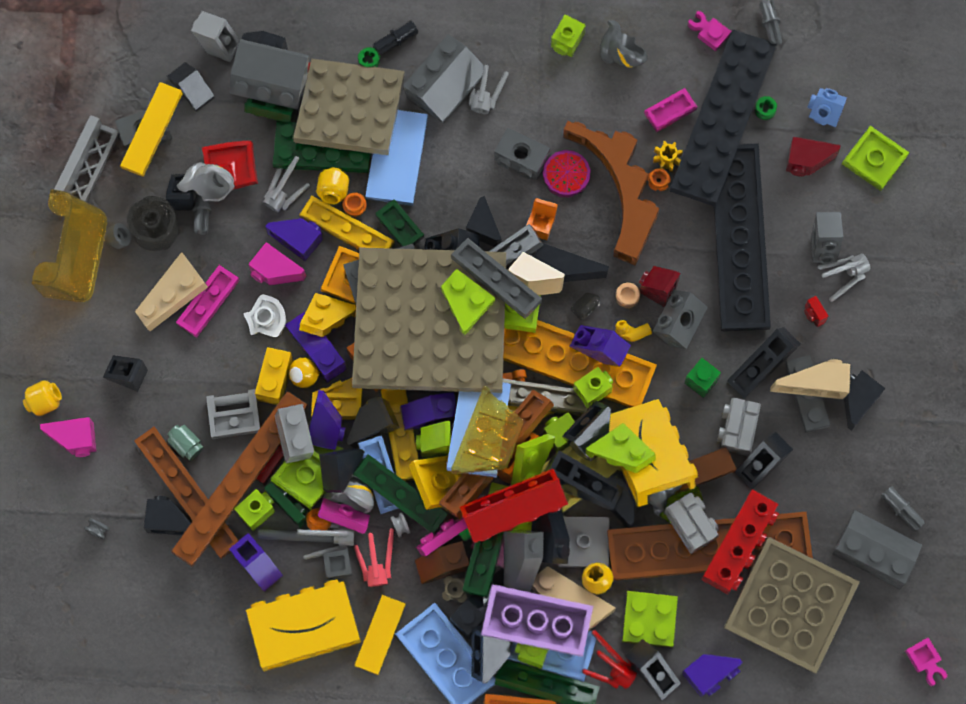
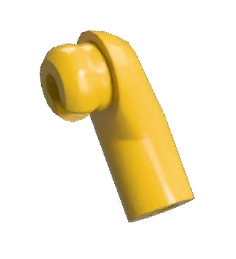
M620 320L615 325V332L630 342H635L652 334L648 323L634 328L625 320Z

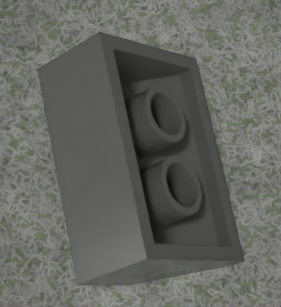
M447 34L403 85L406 97L444 124L480 82L484 65L464 44Z
M240 39L230 75L229 94L298 110L307 81L309 55Z
M854 510L832 555L901 589L906 584L917 561L922 544Z

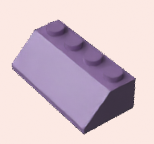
M492 585L481 635L583 657L593 606Z

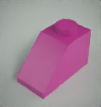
M267 242L248 264L252 272L250 275L259 283L264 281L268 285L304 281L306 278L305 270Z
M90 417L40 424V429L46 436L76 457H86L90 455V452L97 451L94 423Z

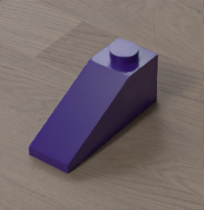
M304 311L288 322L285 327L306 356L317 366L325 382L328 383L347 370L346 364L326 336L320 337L299 330L300 322L305 314Z

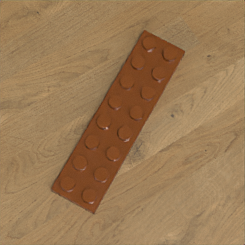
M807 511L779 514L773 526L767 524L763 531L767 534L766 538L770 537L813 558ZM736 518L715 520L719 527V531H717L719 536L716 540L693 554H690L672 524L607 530L613 581L706 572ZM763 544L760 548L755 546L751 554L755 558L749 568L753 567Z

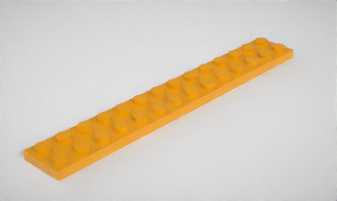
M341 246L338 247L322 284L321 292L355 304L343 264L359 260V253ZM537 320L535 333L504 328V361L574 386L576 381L599 367L602 372L606 371L613 380L611 384L613 386L612 393L604 397L605 399L629 408L643 403L657 364L628 353L620 367L603 364L570 347L575 335L574 333Z

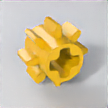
M663 141L661 148L655 147L654 153L657 156L653 158V163H659L660 169H669L672 172L674 165L679 166L681 159L678 157L682 156L683 150H677L676 142L667 144L666 141ZM664 154H668V156L672 158L668 159V157L664 156Z

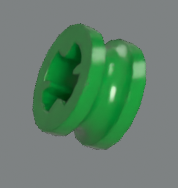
M367 47L359 52V65L364 67L379 66V54L375 49ZM369 55L370 58L373 56V63L368 64V61L364 63L365 56Z
M769 96L759 98L755 106L756 116L762 120L773 118L777 110L776 101ZM764 104L769 105V110L767 113L762 111L763 108H760L763 107Z

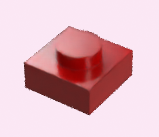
M817 296L807 300L804 312L808 320L814 322L817 327L826 323L829 315Z

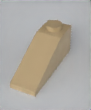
M837 359L828 360V362L820 363L776 380L771 386L770 392L844 399L850 389V364L842 363L841 360Z

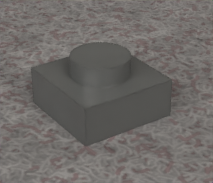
M348 549L323 553L327 580L352 575Z

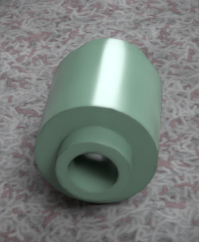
M176 425L167 434L169 436L167 442L183 459L187 458L189 461H192L204 448L201 445V440L186 425L181 427Z

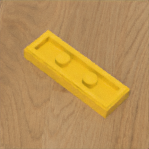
M384 595L381 596L355 662V667L379 675L406 603Z

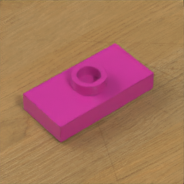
M684 88L644 110V114L657 133L696 111L697 105Z
M323 498L318 513L319 518L365 534L370 515L357 511L350 505L339 504Z

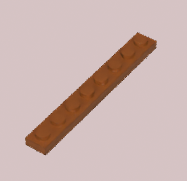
M288 391L285 393L172 549V554L192 567L195 565L234 508L281 445L274 417L277 410L303 404L305 412L308 404Z

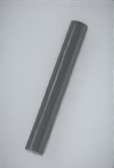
M258 530V539L332 543L334 540V536L299 535L297 531Z

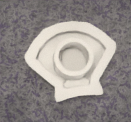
M264 294L259 296L250 312L244 313L251 335L260 332L272 337H278L281 335L286 324V315L281 303L277 299Z

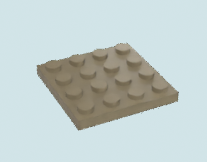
M311 59L293 137L294 143L389 155L405 72Z
M767 537L725 623L724 629L816 674L859 585V581Z

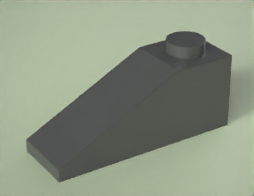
M523 529L504 531V587L530 593L543 559V532Z

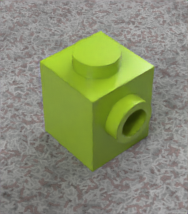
M564 15L551 38V47L560 55L572 57L585 35L586 25Z
M597 367L576 381L573 390L588 409L595 401H600L612 393L613 386L611 384L613 380L606 371L602 372Z
M569 412L560 418L557 416L551 418L545 423L546 427L543 429L544 435L550 434L556 437L552 446L556 453L570 446L562 437L575 423Z
M256 489L236 506L234 510L247 526L254 531L275 513L272 506L275 502L266 492L261 494Z
M517 643L515 652L519 653V662L542 669L548 649Z

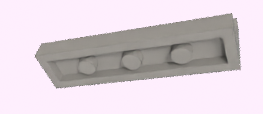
M90 115L49 198L54 207L76 216H81L119 138V131L102 125L99 118ZM101 131L112 135L109 143L99 146L97 139ZM99 152L101 157L99 163L89 167L87 162L89 155ZM89 173L91 178L89 184L79 187L77 184L78 177ZM79 194L81 200L77 208L66 205L70 196Z

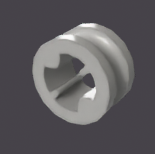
M402 512L399 513L398 517H390L399 538L402 537L403 533H410Z

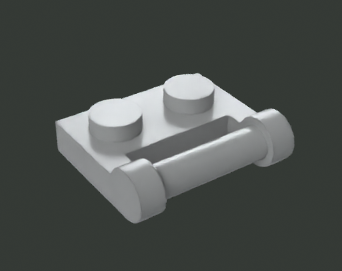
M256 389L248 390V393L221 397L211 395L206 397L212 439L253 434L259 431L261 427L258 401L255 396ZM248 402L250 405L249 408L216 412V407Z

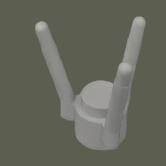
M484 66L480 90L476 91L475 94L474 87L470 92L468 105L471 106L472 111L488 114L490 109L495 108L496 100L509 74L507 71L504 72L491 98L490 93L485 91L489 66Z
M298 156L294 157L277 187L275 186L282 169L278 168L276 170L270 187L264 196L265 199L262 203L276 213L280 209L286 211L289 205L310 187L308 183L305 184L288 200L285 199L287 195L281 191L299 160Z
M859 254L855 257L852 255L837 262L818 266V269L821 270L843 265L822 273L821 276L823 278L845 270L849 276H855L829 298L830 302L836 300L858 281L865 279L864 273L870 271V264L864 254Z
M331 523L330 526L334 531L297 530L299 535L334 536V544H339L336 547L304 555L303 558L305 560L323 556V553L348 549V546H354V530L335 523Z

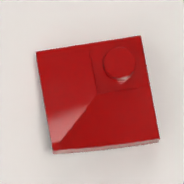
M251 140L202 147L204 163L219 165L230 172L234 179V189L258 184L254 146Z

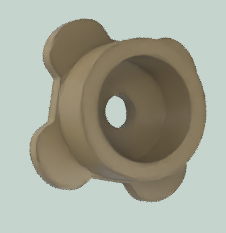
M446 577L444 579L445 591L442 593V598L445 601L452 599L460 603L464 602L467 599L466 594L462 591L465 578ZM454 587L458 589L456 592L453 591Z

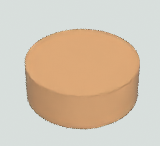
M632 283L621 284L616 290V301L623 308L636 306L640 299L638 287Z

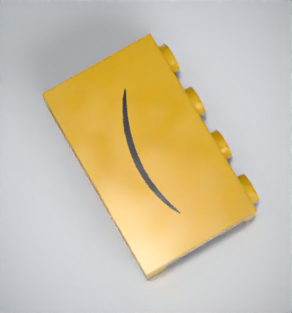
M659 399L610 414L609 432L624 423L656 455L655 461L637 473L628 471L620 466L638 507L648 504L647 495L685 483H687L689 489L695 488V478H698L695 465L693 463L690 464L688 461L689 456L686 446L684 444L681 445L679 442L680 438L676 426H671L669 422L671 421L667 407H662Z
M331 580L324 583L322 588L314 589V587H307L300 590L298 595L290 597V594H283L277 596L274 602L266 604L265 601L251 604L250 609H246L263 671L361 643L344 581Z

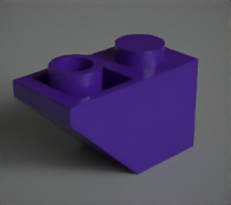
M580 325L570 347L603 364L620 367L631 345L613 330Z
M249 533L229 549L231 554L263 592L283 577L279 569Z
M703 654L684 669L682 675L700 697L706 693L710 697L721 688L718 683L725 678L730 681L741 672L738 667L743 662L739 658Z

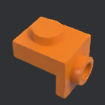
M535 198L532 212L526 225L530 224L540 239L548 240L555 221L558 205Z

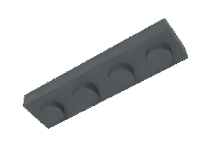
M469 238L451 254L452 260L524 319L542 302V298Z

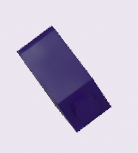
M303 218L270 222L265 226L269 236L304 261L309 258L323 240L322 233L320 232L321 228L313 221L308 223Z
M318 390L309 426L312 445L335 450L337 441L342 442L345 428L341 427L342 416L325 392Z
M454 392L430 395L401 405L400 410L404 430L420 429L421 427L444 421H450V424H452L457 408Z

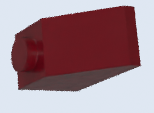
M793 137L790 144L786 172H791L792 175L798 177L809 176L836 159L841 145Z
M653 266L650 272H644L639 281V284H641L640 293L665 307L673 290L677 289L681 273Z

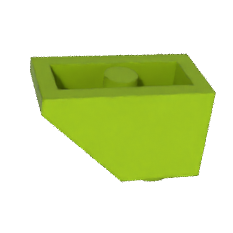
M450 421L421 427V435H416V450H421L422 457L449 455L451 443Z

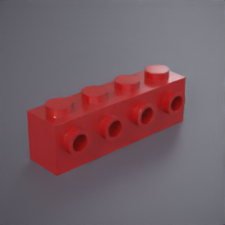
M551 469L462 505L459 508L475 543L488 540L491 536L502 531H510L515 526L524 522H532L539 516L549 512L559 511L562 507L568 505V502L554 469Z
M752 489L701 580L727 595L731 589L736 591L743 579L739 576L743 567L749 569L755 558L751 554L755 546L760 548L767 536L763 531L767 524L773 526L779 515L775 511L779 504Z

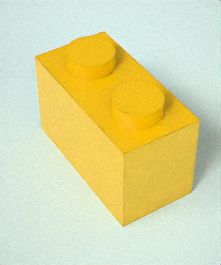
M267 347L255 390V396L258 401L277 405L283 398L289 379L288 370L293 362L291 352Z

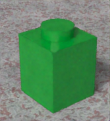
M701 358L686 376L684 384L704 398L719 380L721 372Z

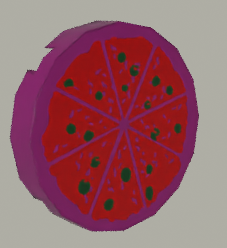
M563 150L554 153L547 159L543 169V180L551 193L559 197L570 198L586 189L590 180L591 170L588 162L581 154L575 151Z

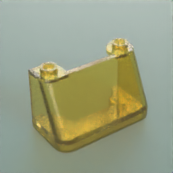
M51 189L48 206L54 214L63 216L65 219L56 263H40L35 268L32 285L43 297L73 302H86L94 293L107 227V217L101 209L67 192Z

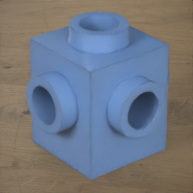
M820 88L817 96L812 94L807 108L812 109L809 118H812L818 124H828L836 127L847 98L838 95L832 89Z

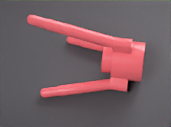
M393 528L389 530L385 569H383V564H377L372 533L368 534L372 564L368 566V570L359 546L354 545V550L363 573V580L367 582L368 587L387 585V579L391 578L390 567L394 541Z

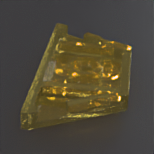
M483 386L451 468L452 474L507 469L524 421L516 413L511 412L502 400L499 401L491 394L487 386Z

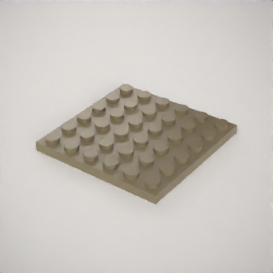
M360 247L352 388L502 393L505 302L451 259V254L455 250ZM485 251L506 269V252ZM456 269L495 297V302L466 335L462 334L460 325L456 317L453 316L450 305L441 291L442 284Z

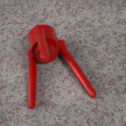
M593 630L592 635L618 663H615L598 650L596 654L613 667L610 672V676L613 678L605 677L587 669H583L582 673L608 683L615 689L619 685L627 689L635 680L637 672L630 668L631 665L624 661L597 631Z

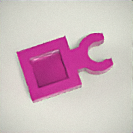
M697 11L695 17L700 22L695 23L690 19L688 27L691 30L700 31L698 38L714 51H717L729 38L731 31L715 18L708 22L704 13Z
M929 638L924 639L905 651L918 673L923 670L926 671V681L931 687L936 684L933 680L934 673L939 674L942 680L947 678L945 670L936 665L942 659Z

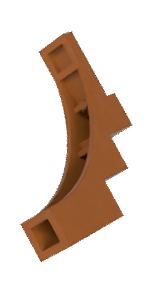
M567 121L564 127L563 138L583 145L595 154L606 167L617 187L622 206V229L613 257L636 266L659 213V207H656V204L646 199L643 201L639 200L647 183L648 173L639 166H629L636 150L637 139L628 132L620 133L618 131H615L611 139L604 132L589 130L580 122L572 123Z

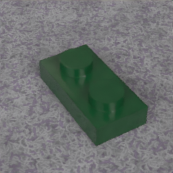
M250 98L247 99L244 106L245 113L286 123L291 122L296 112V109Z
M395 199L375 213L378 220L401 247L409 244L415 245L424 238L422 231Z
M272 482L264 488L265 492L299 528L306 523L305 509L297 501L293 504L287 498L290 494L280 487H276Z

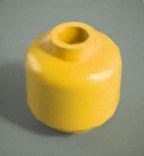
M333 167L323 170L318 178L317 195L327 204H338L347 196L349 178L339 168Z
M46 380L40 381L25 390L23 405L29 413L32 412L36 416L46 415L59 407L60 400L62 399L61 392L55 383H50Z

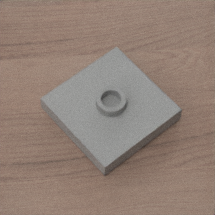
M564 517L570 537V554L568 564H559V568H586L589 564L595 562L603 563L609 567L607 530H609V517Z

